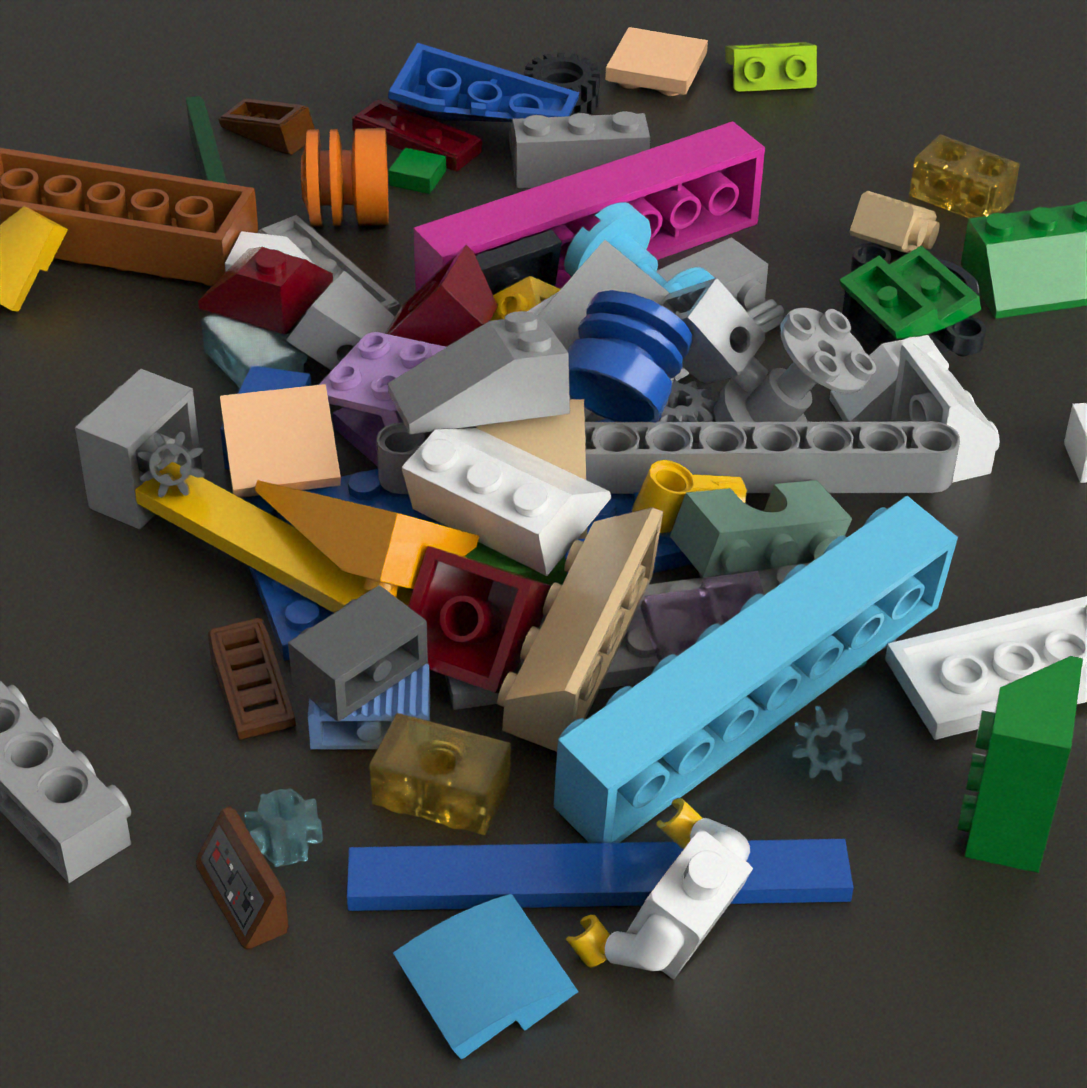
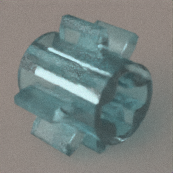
M816 706V720L810 726L802 722H796L794 725L797 733L805 737L806 744L794 747L792 755L793 758L809 757L811 764L809 765L808 773L812 779L819 774L821 769L832 770L837 782L842 781V766L848 761L856 765H861L863 762L859 753L852 750V743L864 739L865 733L863 729L847 730L845 724L848 721L849 713L845 708L838 713L835 719L825 717L823 709L820 706ZM832 730L837 731L839 744L842 747L841 751L838 752L830 749L825 756L819 755L818 743L814 739L815 736L818 734L821 737H827Z
M291 788L261 794L258 812L249 811L245 812L244 815L246 828L261 853H264L265 857L274 863L275 867L291 865L300 860L304 862L308 860L309 843L316 844L323 841L322 822L318 819L316 800L313 798L304 801L302 796Z

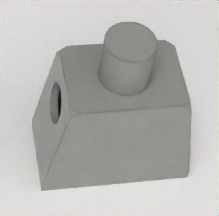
M343 271L313 303L287 341L330 370H333L366 334L371 332L385 334L395 316L352 276Z
M717 278L667 294L660 305L669 309L684 321L692 333V346L688 355L683 358L682 367L706 384L732 378L747 393L756 389L764 381L768 374V369L754 355L765 341V332Z

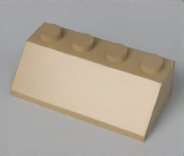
M648 508L594 521L584 542L577 539L573 542L564 567V571L568 572L563 584L553 583L546 597L543 607V614L546 615L545 621L541 629L534 626L530 628L520 654V659L525 661L519 673L516 674L510 671L501 686L497 704L504 707L502 731L557 752L558 739L567 726L577 719H586L652 578L663 511Z

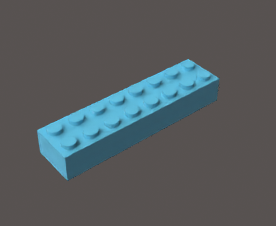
M908 496L888 509L885 507L879 508L867 519L863 527L848 537L845 535L837 537L826 548L823 555L807 566L800 564L794 567L786 575L782 583L765 595L759 593L751 597L741 608L740 612L722 625L717 623L708 627L700 635L696 643L680 655L671 654L665 657L654 668L652 674L634 687L625 686L619 689L609 699L606 706L587 720L580 718L567 726L558 739L553 807L588 843H620L669 807L674 799L681 798L882 650L888 643L894 641L936 610L939 606L958 537Z

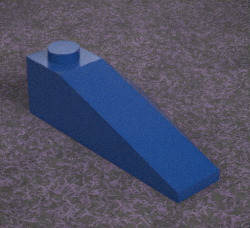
M417 43L388 92V99L397 107L437 120L512 122L513 119L527 118L532 115L568 117L578 101L580 92Z

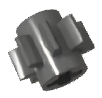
M180 431L174 444H167L164 437L160 433L154 434V441L158 448L153 453L148 451H140L138 453L141 459L150 461V471L144 473L140 480L148 481L155 478L161 483L158 489L159 497H164L169 490V486L178 485L180 492L186 496L190 494V490L185 480L190 475L197 478L205 477L206 473L202 469L194 467L193 459L201 455L204 450L200 447L189 451L184 447L185 432ZM166 449H169L172 455L183 454L186 458L187 463L180 467L182 477L175 480L171 473L162 475L158 470V465L164 462L162 452Z

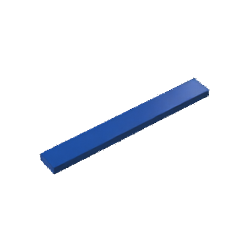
M845 839L747 840L750 845V854L746 862L750 864L753 870L730 904L851 902L853 882ZM675 842L349 847L348 911L470 909L484 902L509 894L514 896L521 908L642 906L684 849L680 848Z

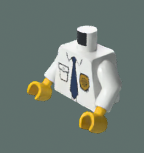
M682 798L674 799L671 804L678 810L677 814L667 822L658 820L656 825L684 850L649 894L627 932L616 931L610 935L596 915H588L580 920V924L585 929V932L576 937L568 936L566 941L583 963L590 968L608 960L613 964L648 971L661 970L674 980L741 890L753 870L750 864L746 862L750 854V845L747 839L733 828L709 818H702Z

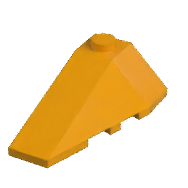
M260 480L256 482L255 491L342 571L366 577L363 588L367 590H372L380 585L396 597L399 586L414 589L428 546L465 557L478 544L479 535L396 512Z

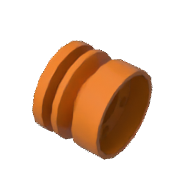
M385 128L355 129L352 150H342L341 139L337 129H330L329 150H321L319 129L307 130L306 144L301 155L302 200L308 211L311 227L323 226V206H331L333 226H341L344 205H354L356 220L359 226L389 224Z

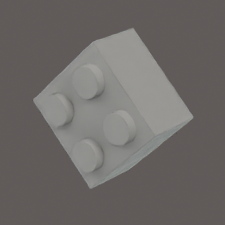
M143 369L138 370L123 385L119 386L112 395L89 415L85 416L75 427L89 508L138 529H141L156 515L137 504L135 489L145 482L141 481L140 477L150 471V461L141 459L138 453L140 451L153 453L158 448L154 441V434L160 433L167 444H174L175 438L180 431L185 432L184 447L189 451L194 448H200L193 388ZM166 449L162 452L164 462L158 465V470H162L172 461L182 466L187 463L186 458L183 454L172 455L169 449ZM201 455L193 458L194 467L202 469Z

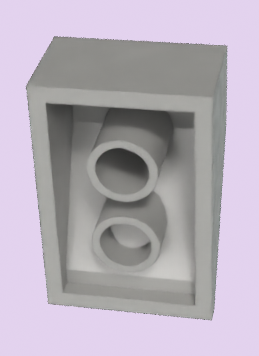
M527 311L512 312L507 314L505 319L488 321L388 383V393L409 434L432 432L435 429H455L570 414L568 352L541 315Z

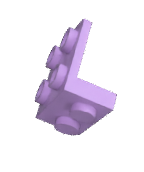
M371 332L366 334L319 385L326 384L329 404L380 415L384 426L400 423L403 421L388 393V383L446 347L380 332Z

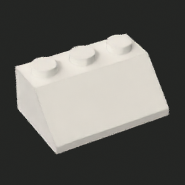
M477 428L435 429L402 466L414 510L450 528L479 535L478 542L545 576H548L571 548L573 542L581 536L611 499L610 491Z

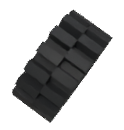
M549 53L543 55V60L536 57L532 59V64L528 63L525 66L524 76L580 92L571 115L577 113L586 114V112L593 114L595 107L599 105L600 70H598L596 63L590 64V59L584 57L579 60V55L573 53L570 57H565V53H557V57H552Z

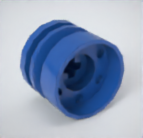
M615 290L598 292L591 298L586 309L587 316L581 320L578 326L580 339H576L567 350L569 358V397L571 399H584V408L614 422L656 423L659 421L672 392V381L670 379L680 373L683 366V358L688 355L692 346V333L685 322L678 316L650 299L633 293Z

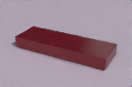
M377 99L352 117L353 131L355 129L385 128L386 143L400 150L410 148L446 156V168L456 172L482 152V139L380 99Z

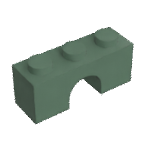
M817 480L774 484L764 511L757 510L744 503L731 488L686 492L670 537L703 577L811 563L823 555L832 541L846 534L852 518Z

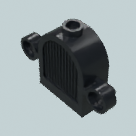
M874 243L858 245L853 250L851 272L877 256H881L890 264V251L884 246ZM938 259L979 296V285L969 272L952 262ZM845 291L842 314L849 320L852 331L875 349L883 343L904 340L896 339ZM973 314L952 326L926 335L930 337L941 354L952 351L958 356L965 357L982 350L986 326L981 320L973 317Z

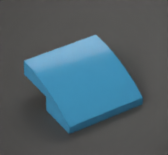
M512 894L492 899L456 914L393 952L450 1047L461 1060L513 1022L517 1021L524 1030H527L579 992Z

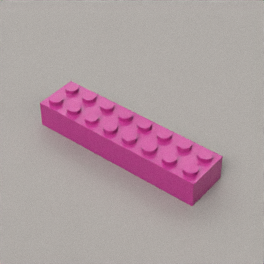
M732 121L414 227L416 291L465 245L470 247L475 256L482 252L491 251L549 230H553L562 241L555 287L561 289L571 278L565 271L564 262L567 250L575 235L582 227L590 232L601 221L595 214L609 205L620 202L631 204L649 220L651 237L646 250L657 260L757 225L765 147Z

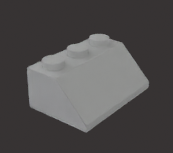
M622 111L614 115L592 116L585 113H577L568 117L532 115L527 118L513 119L509 131V143L516 188H534L650 149V134L645 113L635 114Z

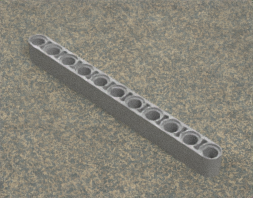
M933 421L585 422L586 480L610 491V494H634V492H639L651 465L660 460L681 464L692 475L741 477L747 489L746 493H771L774 484L817 480L828 493H935L946 490L952 484L960 445V436L953 427ZM403 422L390 424L379 431L377 435L378 476L380 485L385 490L397 494H409L402 466L432 432L409 434ZM476 426L463 427V428H476Z

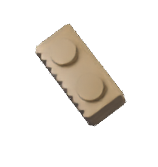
M866 191L861 195L850 228V236L909 253L921 245L925 249H931L937 239L940 224L936 222L937 216L932 210Z

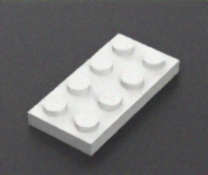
M1087 596L888 643L885 660L934 740L978 729L982 710L995 712L1000 687L1069 656L1083 658L1077 704L1087 702Z

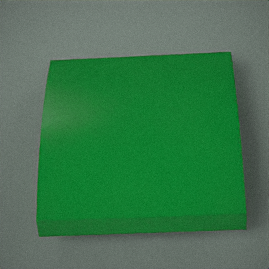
M922 245L891 264H888L881 256H877L839 279L840 286L896 339L918 337L942 330L981 310L980 297Z

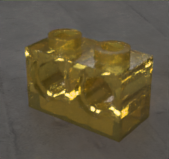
M940 134L915 157L909 196L967 218L1002 213L1013 202L1020 163Z

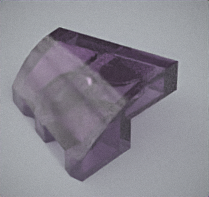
M758 571L704 578L698 589L644 596L640 608L658 661L660 662L671 654L680 655L694 645L708 627L717 623L722 625L740 612L744 604L754 595L759 593L765 595Z

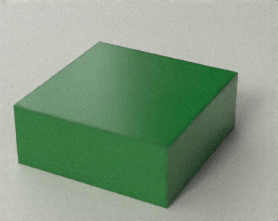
M405 148L388 170L389 185L430 194L446 172V156Z

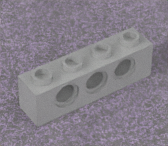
M0 681V811L59 874L70 883L131 845L127 818L131 816L130 806L122 792L115 785L106 787L96 777L91 763L81 751L76 750L72 753L62 743L57 729L48 718L42 717L38 719L29 710L24 696L16 686L11 684L6 687Z

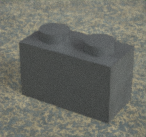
M378 585L358 599L351 600L342 609L315 626L305 629L296 638L288 642L292 684L339 722L428 663L427 621L382 586Z

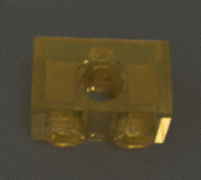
M397 713L370 762L372 804L385 807L395 813H406L439 822L452 829H464L486 835L510 784V743Z

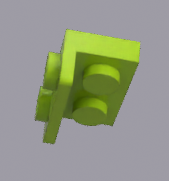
M807 42L725 46V63L733 66V88L735 91L814 88L817 85V45Z

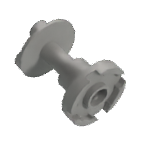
M809 308L793 309L781 322V340L793 363L788 369H773L756 389L748 393L731 378L718 393L720 398L714 405L716 422H807L804 412L812 404L810 390L817 383L835 392L855 393L860 391L875 373L876 364L865 353L857 339L850 333L851 324L839 311L828 309L823 314Z

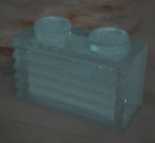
M218 314L201 319L204 351L239 388H241L251 366L304 373L303 364L307 362V354L287 341L290 333L283 335Z

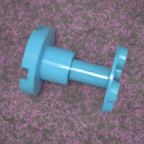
M626 202L609 205L595 214L601 221L590 232L584 227L579 230L567 250L564 262L565 271L572 277L598 246L606 240L669 293L714 279L704 268L694 267L680 272L667 282L657 273V259L646 250L651 237L649 220L631 204Z

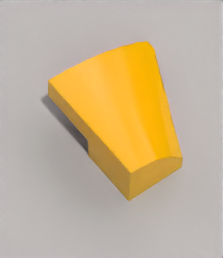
M24 206L0 224V304L16 312H19L39 270H48L68 230Z

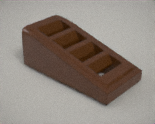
M248 98L243 99L218 119L222 128L276 151L291 155L306 144L307 130L315 129L308 106Z
M255 618L211 629L208 632L211 661L238 739L242 740L296 726L294 712L264 621L261 618ZM271 701L275 703V705L244 712L243 709Z

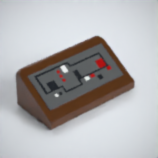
M231 806L222 809L198 853L196 867L241 946L245 949H251L287 933L289 925L285 891L237 811L232 809Z

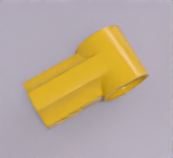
M660 460L651 465L634 502L632 512L648 508L663 511L660 533H667L673 529L686 492L731 488L745 503L747 489L741 477L692 475L681 464Z

